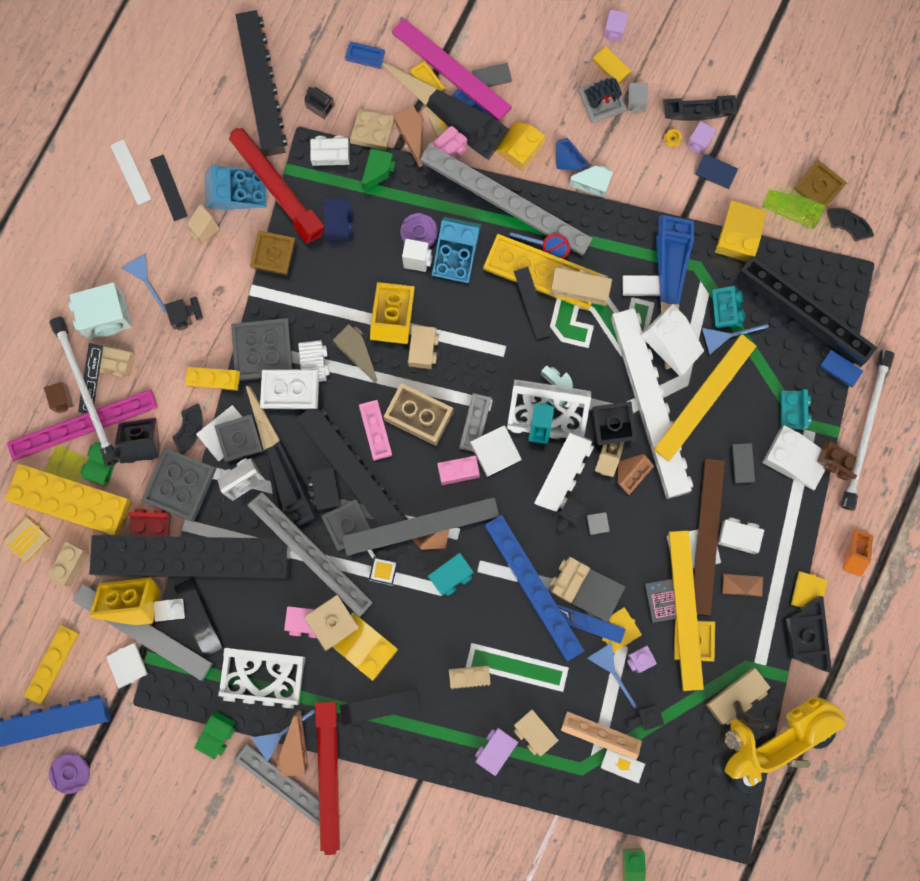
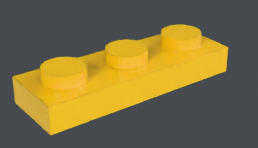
M187 367L185 386L238 391L240 371Z

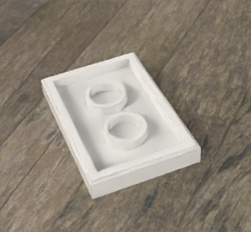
M262 370L260 408L317 409L319 370Z

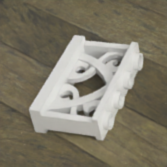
M514 380L507 429L515 433H521L522 431L530 433L534 410L532 402H537L534 399L537 396L541 397L542 400L535 404L546 403L548 398L554 400L556 408L563 412L559 417L552 420L550 438H567L571 431L582 436L585 435L591 391ZM517 394H523L524 404L515 407ZM561 400L567 401V404L564 405L568 407L567 409L559 404ZM579 403L584 404L582 417L574 412ZM527 409L521 415V417H527V421H518L515 414L519 410ZM570 416L577 418L580 425L577 429L567 428L569 423L574 425L573 420L569 418Z
M224 648V661L218 696L223 697V701L235 702V698L243 699V703L255 704V700L263 701L262 705L266 706L282 703L284 708H294V705H299L306 657ZM231 657H235L237 672L229 674ZM262 660L266 661L269 673L277 679L265 689L259 690L247 675L256 672L261 666ZM252 661L254 663V668L245 671L244 668H249L247 666V662ZM275 664L280 665V669L277 670L282 672L280 675L273 671ZM294 664H298L296 682L287 678ZM239 676L241 680H236L233 685L239 684L240 689L233 692L229 689L228 682L232 677ZM284 681L289 682L294 690L293 694L287 698L281 695V690L285 689L288 691V688L282 684ZM247 688L253 695H246L243 693L246 691ZM273 691L276 696V698L264 697L272 693Z

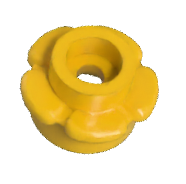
M671 129L664 135V141H666L667 146L677 147L681 144L682 135L678 130Z

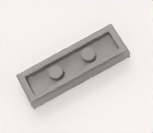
M473 393L459 449L474 453L470 442L483 435L492 397Z

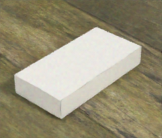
M623 276V296H660L659 276Z

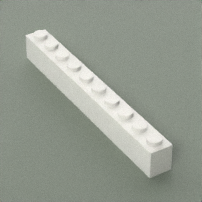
M635 308L612 314V325L666 499L688 494L692 491L693 483L691 477H687L685 471L687 464L685 459L681 458L679 452L681 447L669 462L653 450L671 427L673 421L669 420V406L663 401V387L658 385L657 378L659 375L657 368L653 367L651 362L653 360L652 352L650 349H647L646 341L640 336L644 332L640 327V324H642L640 314L636 313Z

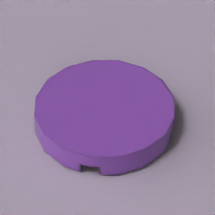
M423 213L411 214L405 218L400 230L404 244L406 239L426 242L429 244V247L436 241L438 233L435 221L432 217Z
M74 753L63 754L56 758L49 770V780L53 788L64 794L80 791L88 783L90 777V767L87 761L82 756Z

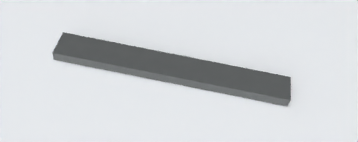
M494 497L342 536L348 556L499 517Z

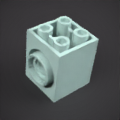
M114 282L69 295L71 300L68 302L69 308L72 313L74 312L75 319H73L74 327L88 340L96 337L110 336L121 330L132 328L124 293Z

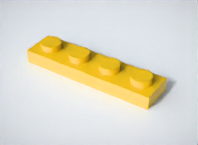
M60 625L24 697L40 705L44 704L80 633Z

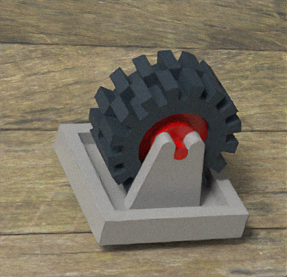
M613 76L581 87L578 90L591 124L626 112V106L621 97V89L616 78Z

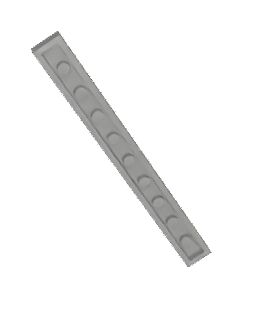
M429 144L420 159L421 163L547 236L553 233L564 235L569 240L570 249L581 256L584 255L593 239Z

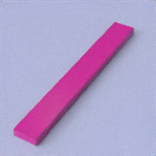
M403 19L392 30V34L499 122L512 109L510 104L407 20Z
M150 389L96 409L102 427L105 428L157 409L158 406L153 391ZM88 412L7 442V446L12 460L16 461L95 432L96 430Z

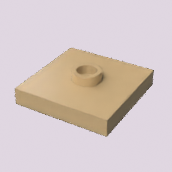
M338 595L303 617L325 651L359 628Z

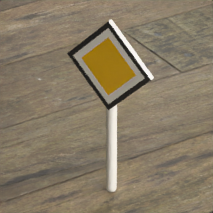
M367 550L373 558L369 581L393 586L398 561L376 557L372 550Z

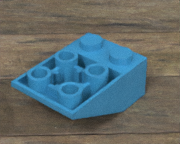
M211 165L205 172L206 208L234 210L267 207L266 187L253 170Z
M448 217L442 219L432 276L469 283L481 224Z

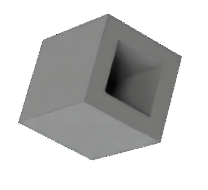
M629 83L627 111H632L633 113L645 112L648 103V83Z

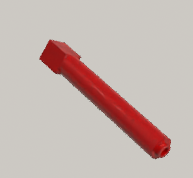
M243 128L232 130L229 141L294 222V229L304 242L308 244L321 237L325 226L314 212L306 209Z
M337 702L315 703L318 749L320 851H324V855H335L336 851L340 850Z

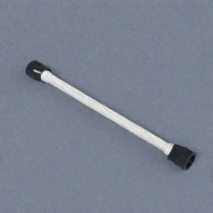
M63 317L53 318L49 324L54 335L61 340L85 405L101 442L102 449L100 451L105 466L114 465L120 461V458L113 445L108 442L67 338L69 332Z
M888 350L879 351L876 364L878 365L879 373L872 394L863 430L864 433L859 445L857 461H855V468L853 470L857 478L851 479L849 488H847V491H844L840 507L846 510H856L858 478L867 450L885 374L891 369L895 353Z

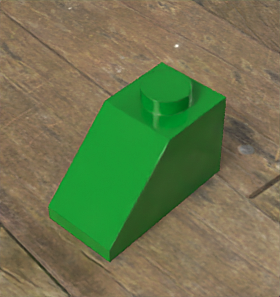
M376 149L370 150L362 179L363 190H368L389 178L390 172H394L396 161H394L392 153Z
M642 848L622 849L623 881H645V851Z

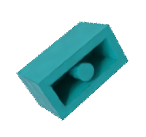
M546 403L534 404L529 441L548 444L554 406Z
M459 553L428 575V578L441 596L446 594L448 597L457 590L455 587L458 584L462 583L465 585L473 579L471 575L474 572Z

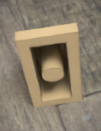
M199 205L187 225L190 228L188 233L195 241L199 239L203 244L217 233L219 228L206 209Z
M624 442L602 445L595 468L596 472L614 477Z

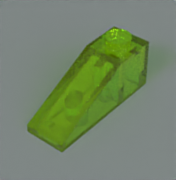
M769 190L762 205L765 209L811 229H814L819 223L826 207L809 198Z

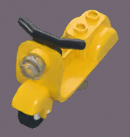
M819 697L810 698L807 702L792 709L786 715L789 724L787 730L756 748L755 739L760 738L762 734L759 728L767 729L769 728V723L764 720L753 719L744 712L741 702L736 700L733 705L738 719L731 721V732L728 731L726 733L725 742L730 749L734 748L737 753L730 758L724 771L732 777V782L737 789L744 793H753L764 785L768 772L779 769L785 764L790 767L808 768L810 766L808 760L795 758L812 747L822 749L832 743L836 732L847 725L844 720L845 715L840 708L826 699Z

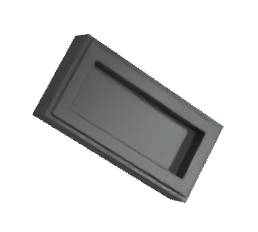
M508 63L472 71V74L487 87L512 82Z
M752 443L731 445L734 482L754 483Z

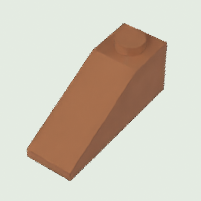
M414 106L395 114L394 119L417 165L421 167L420 159L423 156L422 122H424V118L421 112H417Z
M297 711L293 716L280 756L277 759V769L281 770V777L305 775L309 769L301 711Z

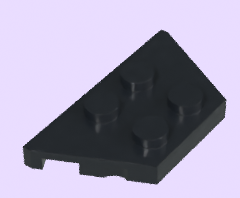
M817 596L786 618L790 658L830 673L832 668L823 596Z

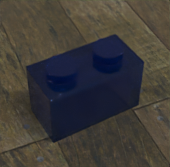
M347 197L324 198L326 239L349 240V233H353L352 222H349V215H352V204L348 203Z

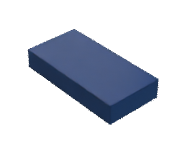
M350 42L345 60L381 69L385 50Z
M832 350L829 351L820 365L822 369L851 388L854 387L863 373L862 369Z

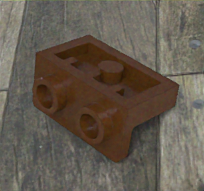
M825 441L817 461L824 466L823 469L836 473V477L847 481L848 478H857V475L851 472L856 457L831 441Z

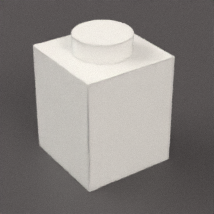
M183 599L153 602L155 622L185 618Z

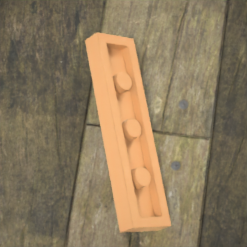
M568 711L561 728L563 732L634 760L637 759L640 752L641 740Z

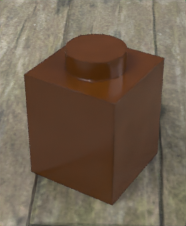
M59 382L44 387L51 410L57 413H64L68 411V408L73 407L68 385Z

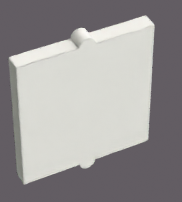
M136 643L125 648H119L117 652L106 657L118 688H122L129 683H135L137 679L148 674Z

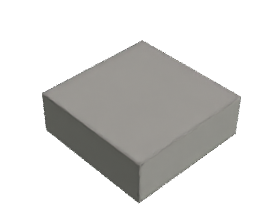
M606 512L587 515L590 535L610 532Z

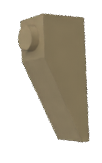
M348 324L333 339L334 345L376 383L378 380L362 337L363 333L356 326L352 328Z

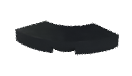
M830 208L827 210L831 228H840L847 231L852 236L854 242L873 238L874 233L870 225L864 218L852 213L851 210L843 208Z
M199 403L181 411L183 417L182 426L178 433L172 437L180 454L187 452L197 442L199 437L196 434L202 430L203 414Z

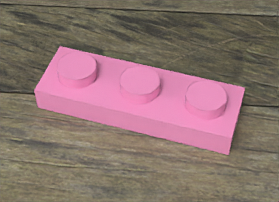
M378 400L360 404L359 407L373 460L392 456Z

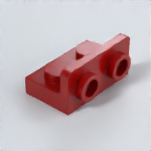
M134 509V512L128 513V516L131 517L129 536L170 535L171 515L166 514L165 510H154V513H146L145 509Z

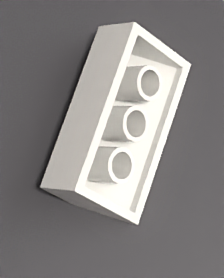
M574 431L569 433L535 504L556 512L559 507L563 509L568 499L564 497L567 490L572 491L576 483L573 480L576 473L581 474L585 466L582 463L585 455L589 457L594 448L591 445L592 440Z

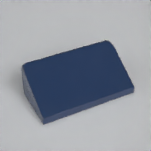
M704 154L695 175L729 189L738 168Z

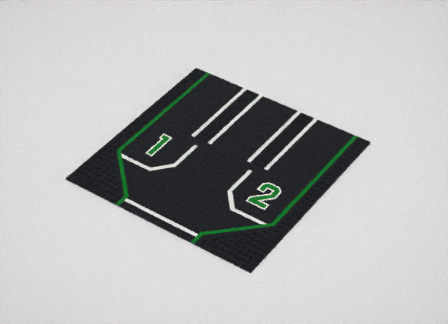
M298 127L295 131L282 178L308 211L312 210L325 227L321 237L306 244L294 229V222L277 201L275 202L267 232L296 239L288 276L256 269L241 323L288 318L293 370H301L298 343L321 340L323 345H326L328 356L324 357L325 364L329 365L330 375H326L327 381L319 382L318 409L322 407L328 415L326 417L329 423L334 422L340 430L337 432L340 438L345 437L351 444L349 447L351 452L358 453L363 460L361 465L364 469L368 467L374 474V477H372L376 484L380 482L385 488L386 492H384V495L387 499L391 497L398 505L395 509L399 514L403 512L408 519L495 497L499 516H503L556 604L600 619L574 606L573 602L570 604L550 593L552 590L549 587L554 576L559 577L561 571L558 569L563 559L567 561L569 557L625 586L612 615L625 607L630 617L635 620L634 623L642 635L614 652L613 657L615 672L636 703L637 708H633L612 673L587 659L607 646V643L602 641L603 637L570 626L584 652L568 662L565 661L485 529V525L497 517L450 529L446 548L421 550L410 539L371 549L376 557L398 561L392 586L369 581L373 558L368 551L348 556L345 549L338 552L321 517L335 509L318 512L317 508L314 509L318 517L299 526L298 529L373 602L360 618L399 649L377 678L372 681L333 647L325 651L317 638L308 637L309 633L293 636L289 635V631L284 630L287 607L315 610L337 595L290 548L289 580L193 578V581L223 648L306 657L299 705H294V708H284L282 703L266 706L262 705L263 701L255 700V704L243 703V699L235 698V702L223 701V697L218 696L224 661V649L205 657L185 617L183 619L156 621L155 628L212 662V666L203 681L148 648L144 662L148 674L139 679L133 700L134 706L207 724L213 712L217 711L235 721L233 726L236 729L235 732L258 737L282 732L291 725L293 716L297 711H301L303 717L312 709L315 710V703L337 702L338 759L743 864L749 863L766 782L758 791L753 793H744L736 788L732 782V777L724 771L730 758L737 753L732 742L731 723L729 725L726 723L720 724L705 704L751 668H756L770 686V689L767 690L768 694L759 701L758 699L754 700L751 703L753 706L745 712L753 719L764 720L769 723V728H759L762 734L760 738L755 739V747H760L776 736L792 660L790 658L786 618L800 609V607L791 605L798 573L810 574L831 472L825 470L816 489L812 490L762 462L781 429V391H802L803 389H808V394L811 395V404L808 406V413L811 414V424L805 430L794 431L800 433L821 449L825 441H831L837 445L849 386L822 369L820 365L830 350L852 364L854 363L737 277L747 262L715 253L723 226L471 167L593 238L583 256L570 249L568 256L564 260L606 275L612 279L607 305L591 303L589 311L536 290L551 335L537 340L518 283L483 270V267L497 234L543 251L542 244L512 237L510 233L544 241L547 235L422 163V166L419 167L413 155L405 151L387 147V150L384 152L392 153L394 161H396L394 172H390V176L386 180L368 190H363L362 179L370 150L375 148L351 144L350 138H348L350 146L349 165L312 166L311 139H315L317 136H325L326 139L337 135ZM415 213H423L432 217L438 229L437 239L429 247L432 250V262L430 267L427 266L426 272L407 269L403 266L402 254L405 244L402 241L400 230L405 218ZM661 215L694 221V242L678 310L687 318L704 349V352L680 377L671 367L666 369L665 360L645 342L647 349H650L653 355L652 365L658 371V385H662L664 390L663 401L669 406V420L674 423L740 336L730 337L709 355L702 328L734 333L765 324L769 325L768 328L742 334L754 343L756 348L682 444L681 451L679 452L681 458H684L686 461L687 469L685 471L687 477H691L693 487L690 493L666 499L611 321L612 314L635 308L636 313L640 314L642 324H640L641 330L645 331L661 314L660 296H623L622 288L623 276H659L656 236L658 235V217ZM444 217L481 224L469 283L432 276L441 222ZM761 236L755 255L757 260L860 334L874 270V263L872 261ZM377 282L415 287L408 344L370 340ZM735 286L743 294V302H741V309L745 313L743 326L733 325L717 328L715 325L712 290ZM348 324L352 328L356 326L363 333L362 337L378 380L376 383L334 345L333 339ZM413 325L436 328V334H439L438 345L434 346V352H437L436 364H432V369L409 367L408 360ZM233 353L231 356L228 370H234ZM546 366L555 368L560 373L559 377L561 378L567 373L572 380L574 389L591 391V401L584 437L592 440L591 445L594 448L589 457L585 455L582 461L585 466L581 474L576 473L573 479L576 483L572 491L567 490L564 496L568 498L566 503L571 498L585 507L586 510L574 527L569 524L561 534L556 529L562 521L558 517L562 509L559 507L556 512L535 504V501L567 438L553 439L549 437L548 444L529 441V432L515 433L507 429L514 380L552 385L541 376V371ZM262 378L239 381L238 391L222 389L214 419L232 405L242 417L252 415L263 450L256 419L246 386H250L260 403ZM401 383L453 408V414L437 446L384 420V415ZM473 393L492 397L483 435L505 425L522 460L486 477L477 459L480 478L442 485L437 463L476 456L473 452L459 449ZM517 394L515 407L524 404L523 394ZM535 396L534 399L537 402H532V404L541 402V397ZM378 400L392 456L374 461L359 405ZM632 402L637 440L624 442L619 461L644 454L654 467L630 495L618 484V466L614 477L602 475L595 471L602 445H598L591 411L593 406ZM579 403L578 407L574 411L581 417L583 414L584 404ZM554 407L553 419L559 417L563 412L558 411ZM263 409L309 494L314 496V491L309 488L308 478L311 477L310 472L332 468L333 466L296 419L308 409ZM527 409L519 410L515 414L518 421H527V417H521L522 413L526 412ZM570 416L569 418L573 420L574 425L569 423L567 428L577 429L580 425L577 418ZM752 443L755 482L735 483L731 445ZM205 447L202 463L213 466L217 470L195 521L192 522L185 519L180 537L280 538L248 506L261 492L274 504L264 450L263 452L225 463L224 458L218 461L209 449ZM251 458L265 481L232 501L221 492L217 479L221 477L220 474L225 470L236 468L237 463L241 460ZM704 460L725 461L718 538L722 522L729 518L738 519L740 524L744 525L748 523L757 524L759 529L764 530L760 550L757 554L717 544L721 563L715 564L711 615L697 614V621L715 622L714 662L701 661L704 690L683 691L680 660H674L676 619L652 623L645 584L673 579L667 536H669V532L698 530ZM335 470L341 506L357 499L370 528L379 527ZM606 512L610 532L590 535L587 515ZM460 553L474 572L471 575L473 579L465 585L462 583L458 584L455 587L457 590L448 597L446 594L441 596L428 578V575ZM723 574L763 577L762 597L722 594ZM168 577L162 601L178 599L174 586L190 578ZM340 598V600L342 601V603H343L344 606L346 607V609H347V611L349 612V614L351 615L352 613H355V612ZM644 646H648L657 664L640 673H636L635 670L632 671L627 662L629 660L627 655ZM231 657L229 674L237 672L235 657ZM262 660L261 666L256 672L247 675L259 690L265 689L277 679L269 673L266 661ZM252 661L247 662V666L249 668H244L245 671L254 668V663ZM275 664L273 671L280 675L282 672L277 671L280 669V665ZM298 664L293 665L287 677L295 682ZM489 666V686L487 684L481 687L474 685L469 688L462 686V688L458 687L457 689L450 687L449 669ZM239 676L232 677L228 682V687L233 692L240 689L239 684L233 685L236 680H241ZM284 681L282 684L288 688V691L285 689L281 690V695L287 698L293 694L294 690L289 682ZM247 688L246 691L243 693L246 695H253ZM417 689L421 709L343 725L339 705ZM273 691L272 693H270V694L264 696V697L276 698V696H275V694H274V691ZM655 704L659 706L664 725L646 731L642 729L641 725L635 728H630L626 725L628 719L638 717L636 710ZM531 709L559 740L542 756L538 753L534 756L527 747L529 742L525 738L521 740L514 732L516 729L514 724ZM567 711L641 740L640 752L636 760L644 763L645 766L639 783L600 768L607 750L606 748L561 731ZM314 713L302 722L306 750L318 753L316 713ZM499 728L518 741L497 775L494 776L475 762L477 759L475 754L481 746L485 748L489 742L486 738L491 730L496 731ZM287 733L281 737L280 744H284Z

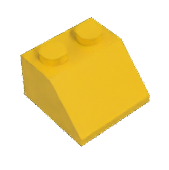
M516 121L495 152L520 171H523L544 146L546 136L532 125Z

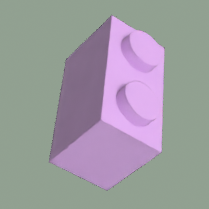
M499 728L496 731L491 730L486 738L489 742L485 748L481 746L475 754V757H477L475 762L494 776L497 775L518 741Z

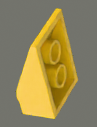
M731 200L715 253L748 262L752 256L755 257L767 211Z
M377 282L370 340L408 344L414 286Z
M152 578L99 583L89 616L94 619L130 625L151 624L154 619L153 602L159 601L161 590Z
M352 613L351 617L359 628L332 647L374 681L399 649L355 613Z

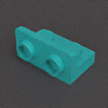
M735 286L712 290L716 327L743 326L745 313L741 309V302H743L742 291Z
M803 389L802 391H781V428L783 426L792 430H805L811 424V414L808 413L811 395L808 394V389Z

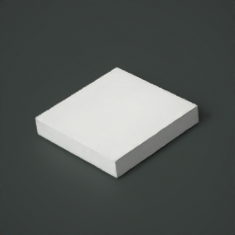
M505 425L470 442L486 477L522 460Z

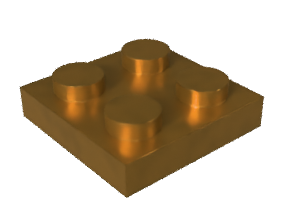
M817 160L794 187V190L823 212L845 187L847 182Z
M258 231L250 267L288 276L296 239Z

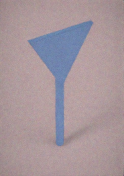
M146 253L122 267V269L146 283L163 312H166V308L148 281Z
M765 324L734 333H725L702 328L710 355L730 337L765 329L769 325Z
M612 643L589 656L587 659L613 674L633 708H637L636 703L615 672Z
M312 709L302 717V721L314 714L315 710ZM289 727L277 734L251 737L267 762L281 737L288 732Z

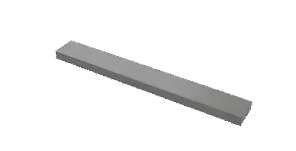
M262 492L248 504L359 617L373 603Z
M82 584L72 601L91 611L96 591ZM106 621L203 681L213 664L150 624L130 625Z

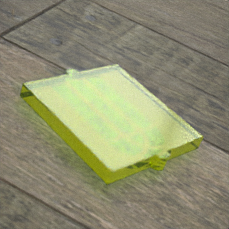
M57 445L52 456L48 458L49 462L44 472L76 482L79 475H81V468L86 463L87 458Z

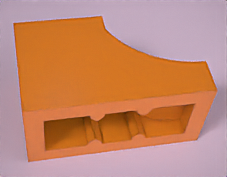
M854 529L851 534L848 550L844 556V571L862 577L871 562L873 535Z

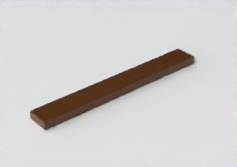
M714 459L704 460L693 576L696 612L699 615L708 616L711 615L725 465V461Z

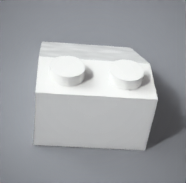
M673 304L664 310L640 335L680 377L704 352L687 318Z
M786 426L779 430L762 462L812 490L816 489L825 471L823 469L824 466L817 462L822 449L800 433Z
M251 458L241 460L237 463L236 468L225 470L220 474L221 477L217 479L221 492L232 501L265 481Z

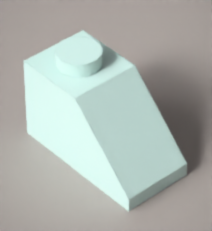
M593 166L571 176L569 186L604 198L613 172L605 166Z

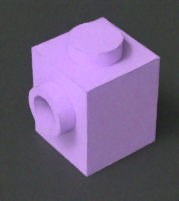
M644 646L627 655L629 658L627 662L631 670H635L636 673H640L657 664L648 646Z

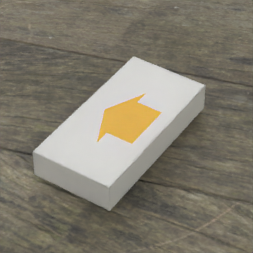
M607 749L600 768L639 783L645 764Z

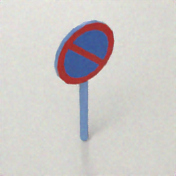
M510 233L512 237L542 244L544 252L562 259L566 258L570 252L569 240L560 233L550 234L544 241Z

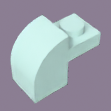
M548 366L541 371V376L550 384L573 388L572 380L567 373L561 378L559 377L560 373L555 368H549ZM548 398V402L556 408L554 400ZM563 400L559 402L562 407L567 403V401Z

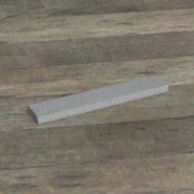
M247 743L235 758V761L319 826V799L290 776L281 777V770H278L277 766L270 760L267 762L261 753Z

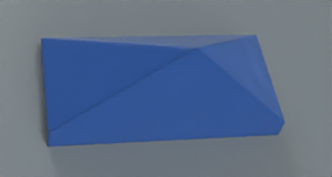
M568 138L556 142L557 169L580 171L589 168L590 164Z

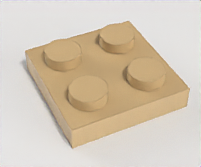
M359 109L350 143L386 151L395 122L394 116Z

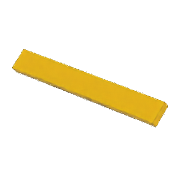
M742 334L738 337L653 450L667 462L673 458L756 348L754 343Z
M689 531L669 532L683 691L704 690Z

